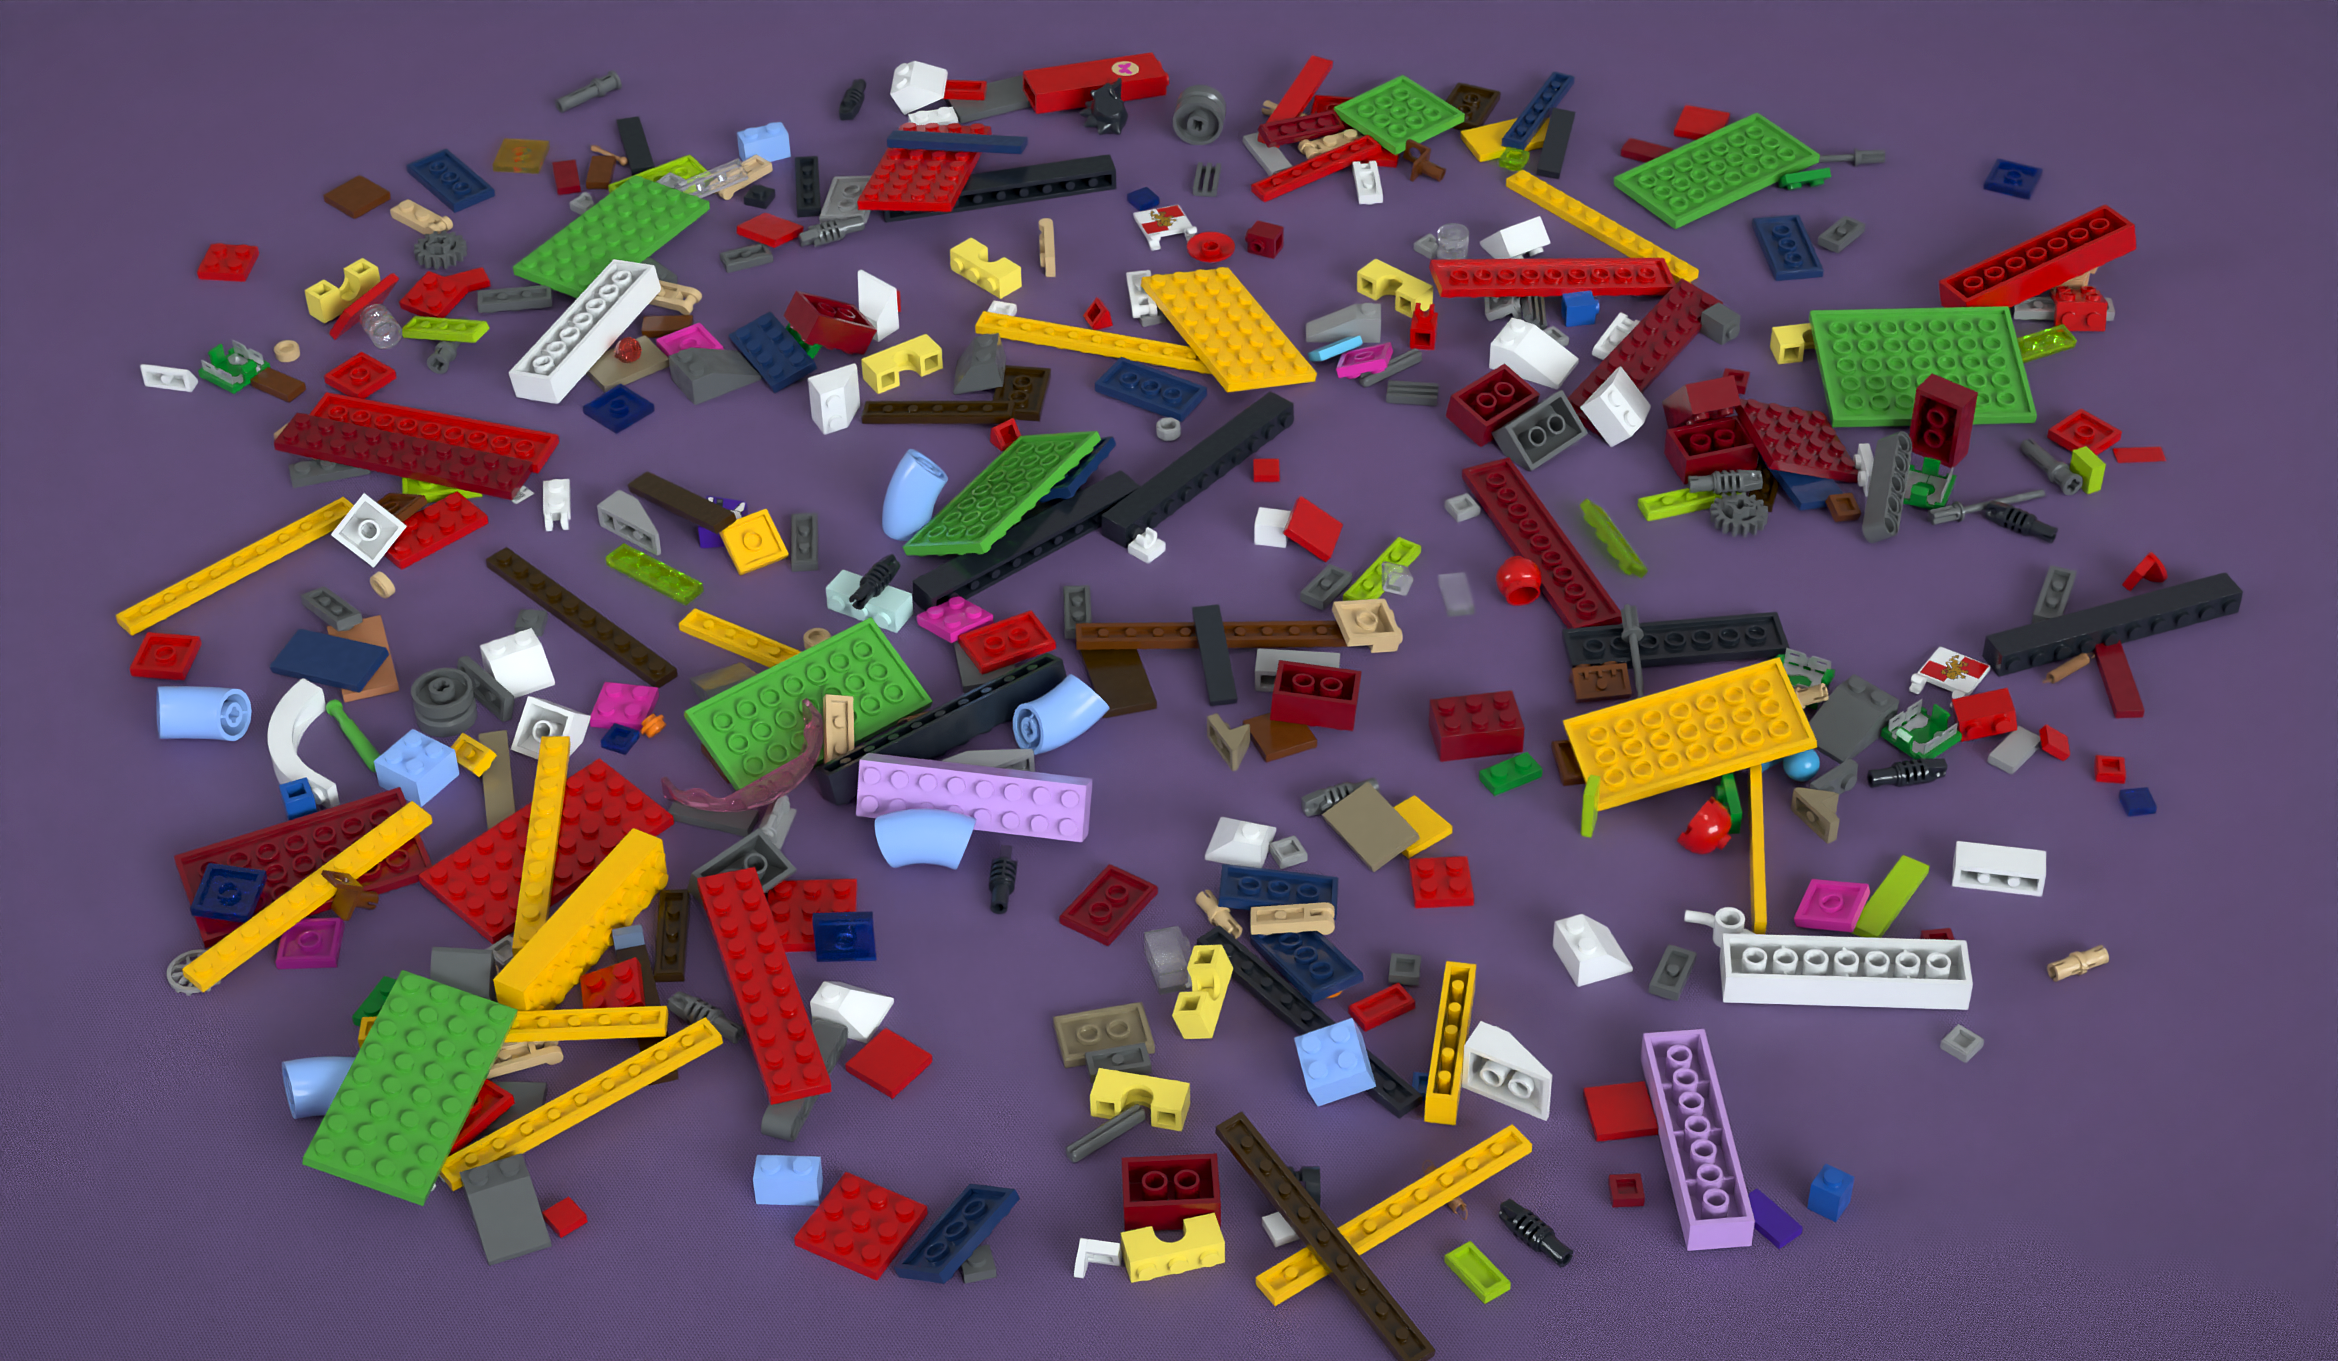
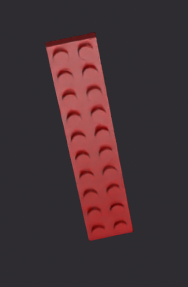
M1664 258L1430 260L1429 265L1440 297L1446 298L1548 297L1590 290L1593 296H1664L1676 285Z
M328 392L324 394L309 414L311 416L533 462V473L541 471L559 444L558 434Z
M751 867L697 878V887L770 1104L773 1105L831 1092L829 1075L756 868Z

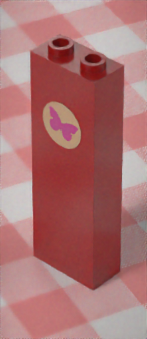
M1151 52L1023 71V91L1035 113L1041 114L1086 107L1085 102L1093 100L1090 94L1091 90L1100 89L1106 83L1113 84L1118 78L1122 79L1121 100L1123 101L1166 95V87L1169 86V75L1163 70L1161 62Z

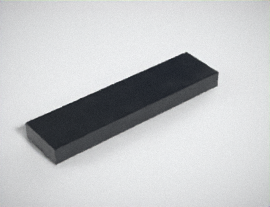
M1553 107L1536 175L1554 179L1560 178L1576 112Z
M639 116L617 119V128L632 176L655 168Z
M818 156L795 157L797 218L820 216Z
M1215 604L1192 607V617L1209 705L1235 704L1238 697L1220 606Z

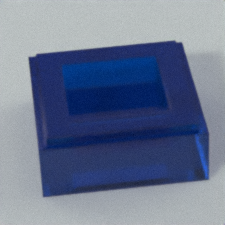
M1146 186L1128 193L1127 201L1141 212L1159 205L1160 197Z
M614 723L600 740L601 748L626 755L640 738L639 730Z
M2148 787L2120 790L2118 798L2128 817L2156 814L2157 805Z

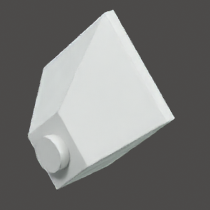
M863 270L858 271L859 311L877 329L873 339L879 342L899 329L896 288Z
M364 493L331 535L372 567H375L407 525Z
M1220 817L1205 854V860L1262 868L1269 851V843H1272L1276 827Z
M824 981L810 1001L812 1023L814 1024L819 1019L847 1026L848 1038L868 1044L893 1005L894 998L843 982Z

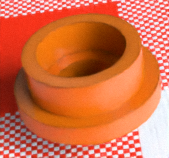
M654 713L641 722L643 726L640 730L641 734H646L649 739L666 727L667 724L663 721L665 717L662 714L656 716Z

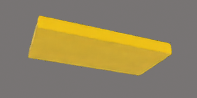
M1518 118L1460 131V139L1479 162H1484L1543 148L1550 118L1546 120L1524 151L1501 146L1502 138Z

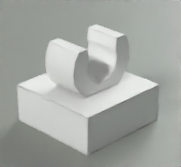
M1149 527L1146 528V532L1142 535L1138 534L1136 539L1128 544V553L1148 564L1166 551L1165 542L1158 539L1157 532Z

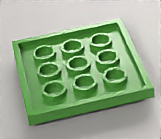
M1404 75L1334 107L1342 121L1365 136H1371L1394 155L1405 151L1408 139L1421 143L1464 122L1465 117L1463 112Z

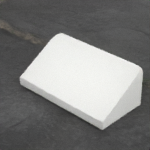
M141 364L140 366L144 384L148 387L192 392L198 383L197 378L189 370Z

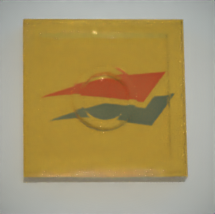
M505 138L494 160L493 170L495 172L539 174L550 149L549 141Z

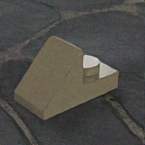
M1215 713L1207 716V738L1232 771L1238 770L1250 745V724L1231 729L1229 724L1223 722L1220 716Z
M1801 787L1795 788L1793 790L1791 811L1827 844L1837 840L1840 819L1837 817L1836 811L1839 794Z

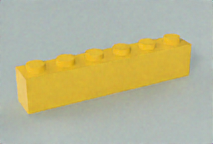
M1446 961L1426 1091L1424 1122L1456 1125L1463 1075L1464 1045L1468 1041L1477 964Z

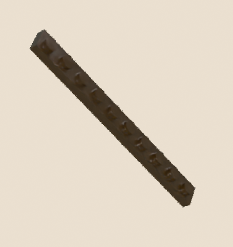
M508 547L486 559L487 568L652 687H658L659 689L678 677L676 667Z
M1241 1111L1217 1125L1216 1135L1397 1360L1427 1361L1434 1357L1435 1348L1245 1114Z

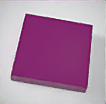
M311 918L299 921L281 935L275 961L277 969L337 968L345 922L341 918Z

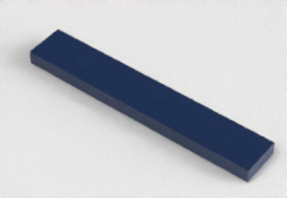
M1554 71L1504 135L1501 146L1524 151L1552 114L1553 107L1556 108L1574 85L1575 76Z
M893 130L887 138V147L1003 154H1022L1028 145V137L901 130Z

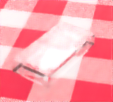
M1440 574L1438 576V583L1447 617L1473 615L1475 607L1466 574Z

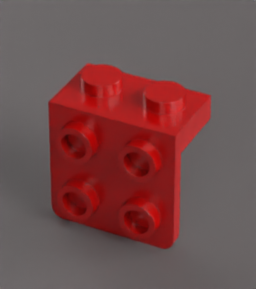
M2056 286V289L2049 290V296L2055 303L2053 325L2055 331H2105L2108 302L2100 291L2096 290V287L2082 286L2081 289H2071L2069 286Z

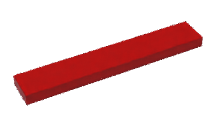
M1312 55L1266 123L1300 117L1332 69L1333 61ZM1259 133L1257 141L1265 144Z
M1363 136L1251 184V191L1263 202H1267L1352 165V162L1362 161L1367 157L1381 153V145L1371 136Z

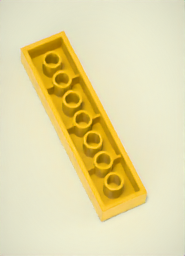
M633 828L493 979L498 1003L518 1011L553 1010L557 1004H560L574 985L580 982V976L584 975L592 965L597 964L601 955L610 946L614 945L612 929L631 926L637 915L649 906L651 900L660 890L666 887L668 874L662 839Z

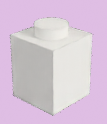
M1259 507L1255 521V544L1286 548L1289 537L1284 535L1283 531L1291 511Z

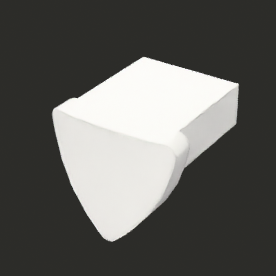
M1080 1238L1074 1277L1084 1278L1088 1262L1120 1266L1122 1259L1120 1243Z

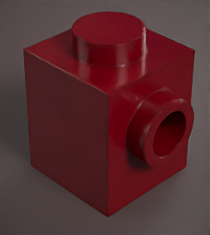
M1257 220L1247 230L1245 235V241L1248 242V253L1274 259L1283 248L1284 227Z

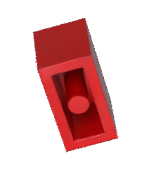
M2008 687L1952 699L1955 724L1958 723L1957 730L1962 733L1961 742L2017 730L2016 712Z

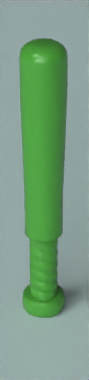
M337 699L329 701L326 704L327 713L334 716L339 722L341 730L369 770L376 772L374 761L381 755L355 722L348 718L342 710V703Z

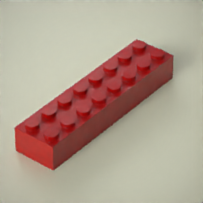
M2105 204L1939 280L1941 305L1944 308L2009 306L2010 308L2020 304L2027 299L2040 295L2055 286H2059L2068 280L2081 276L2094 268L2135 250V224Z

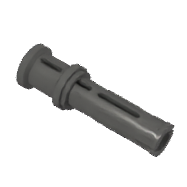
M611 70L607 75L599 79L593 78L587 86L555 100L556 108L560 113H563L594 97L602 98L611 90L621 89V80L618 74Z
M460 317V318H459V319H462V320H470V319H468V318H466V317ZM439 342L435 347V353L431 354L427 359L429 369L437 374L445 373L449 368V363L456 358L457 348L462 342Z
M2032 438L2025 439L2021 443L2020 451L2047 473L2049 481L2058 484L2065 495H2073L2081 488L2083 478L2079 474L2072 473L2066 463L2055 460L2053 456L2039 446Z

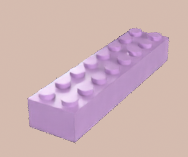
M867 753L859 762L856 816L877 818L880 815L907 809H939L976 818L973 830L1083 842L1089 831L1093 779Z
M1705 1029L1643 1033L1640 1059L1652 1108L1659 1127L1658 1133L1687 1251L1751 1246L1755 1220Z

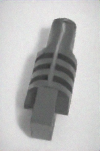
M861 215L843 221L833 219L809 226V230L800 233L798 239L801 247L811 244L817 247L842 240L846 234L864 230L865 225Z
M1738 469L1736 472L1734 470H1729V472L1724 470L1722 473L1714 471L1712 475L1688 476L1689 493L1713 491L1716 495L1721 494V492L1725 494L1730 492L1732 494V491L1742 493L1762 489L1763 484L1761 471Z
M1375 777L1357 783L1346 781L1342 782V784H1335L1334 787L1328 786L1326 789H1319L1301 797L1302 811L1306 816L1323 814L1367 781L1380 793L1378 781Z
M679 991L668 1000V1009L685 1022L692 1025L706 1017L722 1037L734 1044L738 1043V1040L740 1041L745 1034V1027L728 1019L721 1009L706 1001H702L698 997H693Z

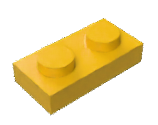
M464 733L451 746L452 749H455L458 765L478 777L491 766L492 761L497 756L491 749Z

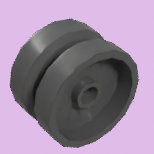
M1194 85L1183 90L1177 99L1173 115V128L1176 134L1183 141L1192 145H1206L1215 141L1223 130L1226 116V102L1223 95L1207 85Z
M454 668L433 669L422 674L411 687L417 725L422 732L430 736L444 738L463 733L474 725L478 717L472 680L467 673Z

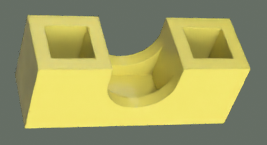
M969 238L950 249L951 270L1001 299L1022 287L1021 267L1005 257L995 262H988V247L975 239Z
M361 258L343 268L345 279L340 288L335 287L326 280H322L304 290L309 314L324 324L341 315L348 306L381 281L377 266Z
M1374 259L1357 272V292L1375 301L1385 295H1395V310L1410 318L1413 316L1416 303H1421L1420 308L1422 311H1427L1430 304H1433L1432 285L1378 259Z
M1810 323L1772 327L1770 348L1778 364L1803 362L1804 350L1815 349Z
M927 334L861 359L863 379L877 394L900 386V371L912 370L922 377L943 369L942 348Z
M1196 945L1193 947L1187 966L1192 980V992H1179L1172 1014L1184 1039L1213 1037L1233 971V966L1222 945Z
M1099 1068L1090 1094L1091 1116L1112 1119L1134 1104H1139L1151 1109L1152 1127L1182 1131L1190 1106V1083Z
M1215 1213L1183 1219L1184 1237L1173 1243L1159 1240L1155 1236L1152 1226L1122 1232V1257L1130 1282L1148 1281L1156 1277L1180 1274L1193 1269L1212 1267L1216 1264L1225 1263V1241Z

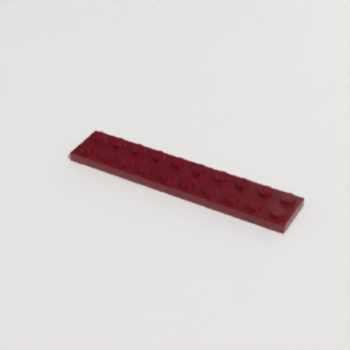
M1681 278L1567 398L1584 427L1602 437L1580 407L1618 367L1621 366L1639 391L1643 393L1700 332L1702 312L1718 302L1723 305V302Z
M296 413L274 441V448L277 451L508 500L514 499L533 472V462L304 413Z
M1510 457L1462 469V479L1517 556L1532 560L1541 571L1540 590L1568 629L1619 625L1623 623L1620 609Z

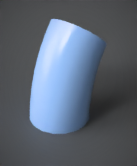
M908 449L894 471L883 505V531L887 536L898 541H909L932 519L934 504L948 481L947 475L936 463L914 449Z
M1069 674L1047 694L1017 707L1013 717L1015 739L1021 749H1032L1034 755L1048 752L1063 746L1087 731L1110 708L1084 682Z
M201 686L157 687L156 711L159 739L236 741L242 738L249 727L252 713L251 704L247 694L241 689Z
M927 808L907 809L878 816L875 819V834L884 858L893 868L913 864H933L956 870L977 819L946 810Z
M322 1056L282 1062L284 1087L293 1118L326 1115L356 1057Z

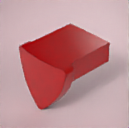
M2149 552L2123 582L2122 586L2127 590L2131 591L2142 578L2163 583L2168 578L2164 565L2153 552Z

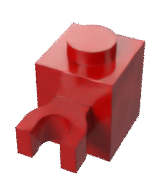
M1416 303L1410 328V348L1435 350L1438 328V313L1434 312L1435 304H1430L1429 311L1425 312L1420 308L1421 303Z

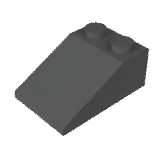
M688 348L669 356L672 381L694 405L761 380V375L735 350Z
M740 662L689 678L702 703L757 674Z
M1853 674L1836 687L1828 697V700L1825 701L1810 720L1809 724L1817 740V748L1814 749L1839 764L1849 758L1853 759L1881 737V730L1888 726L1889 720L1897 715L1899 700Z
M522 1153L460 1172L464 1196L489 1266L552 1246Z

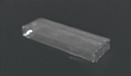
M738 158L674 184V188L703 198L745 181L749 177Z

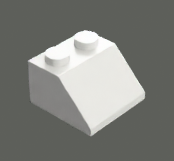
M918 61L908 64L903 63L895 69L890 95L903 114L906 115L944 98L948 72L946 69Z
M1540 216L1500 230L1480 241L1481 247L1495 259H1524V254L1529 253L1530 257L1544 252L1542 247L1550 244Z
M855 363L808 378L812 419L824 435L847 428L860 407L858 374Z
M532 628L480 645L484 670L514 695V699L555 685V680L543 647Z
M528 696L511 750L538 759L541 736H570V757L582 744L591 716L545 699Z
M1584 914L1555 921L1553 948L1577 987L1633 971L1632 965L1608 927Z

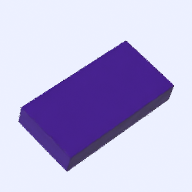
M1758 1188L1748 1194L1755 1220L1754 1228L1778 1249L1802 1234L1803 1227Z

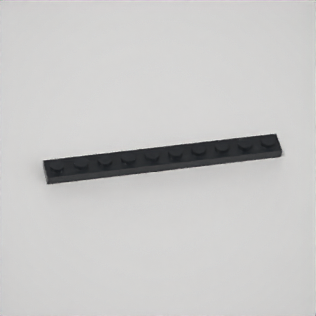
M1220 925L1197 939V945H1222L1233 966L1231 977L1300 1036L1336 1024ZM1366 1049L1376 1087L1365 1090L1398 1119L1422 1104V1095Z

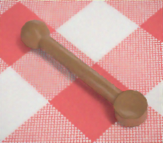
M591 145L590 150L606 156H616V161H619L622 166L628 164L626 157H619L601 149L598 145Z

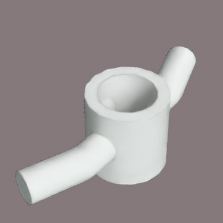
M1722 908L1716 912L1715 916L1686 910L1685 922L1712 927L1713 941L1720 948L1723 933L1755 934L1744 929L1745 916L1736 908Z

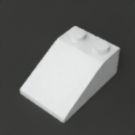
M1511 318L1491 343L1489 368L1496 369L1505 363L1522 379L1558 390L1579 363V358L1536 325L1521 319Z
M1620 366L1580 408L1609 446L1613 447L1630 438L1642 426L1651 405Z
M1480 1021L1464 1045L1462 1087L1547 1121L1550 1109L1552 1074L1509 1032Z

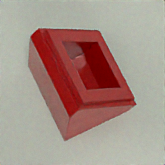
M1096 297L1083 317L1093 330L1113 326L1109 310L1101 299Z
M1014 418L991 428L990 442L1001 452L1006 450L1021 436Z

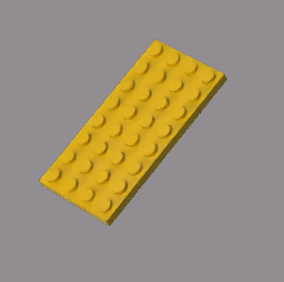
M1229 268L1199 269L1192 272H1175L1174 274H1155L1142 277L1141 287L1157 304L1158 308L1226 392L1314 382L1316 380L1317 372Z
M1780 657L1563 720L1565 732L1585 783L1587 784L1590 775L1600 776L1598 811L1817 748L1815 735Z

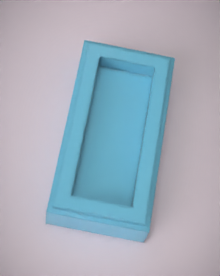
M1360 335L1350 336L1307 354L1312 362L1324 361L1359 347L1363 342Z

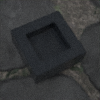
M753 185L744 196V205L766 209L776 197L775 189L763 185Z

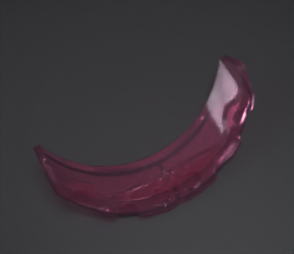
M808 698L802 700L805 728L804 741L798 757L724 798H716L700 788L682 791L676 788L668 777L665 776L661 779L664 798L679 805L713 812L745 811L776 801L795 789L808 776L816 764L823 743L822 715Z

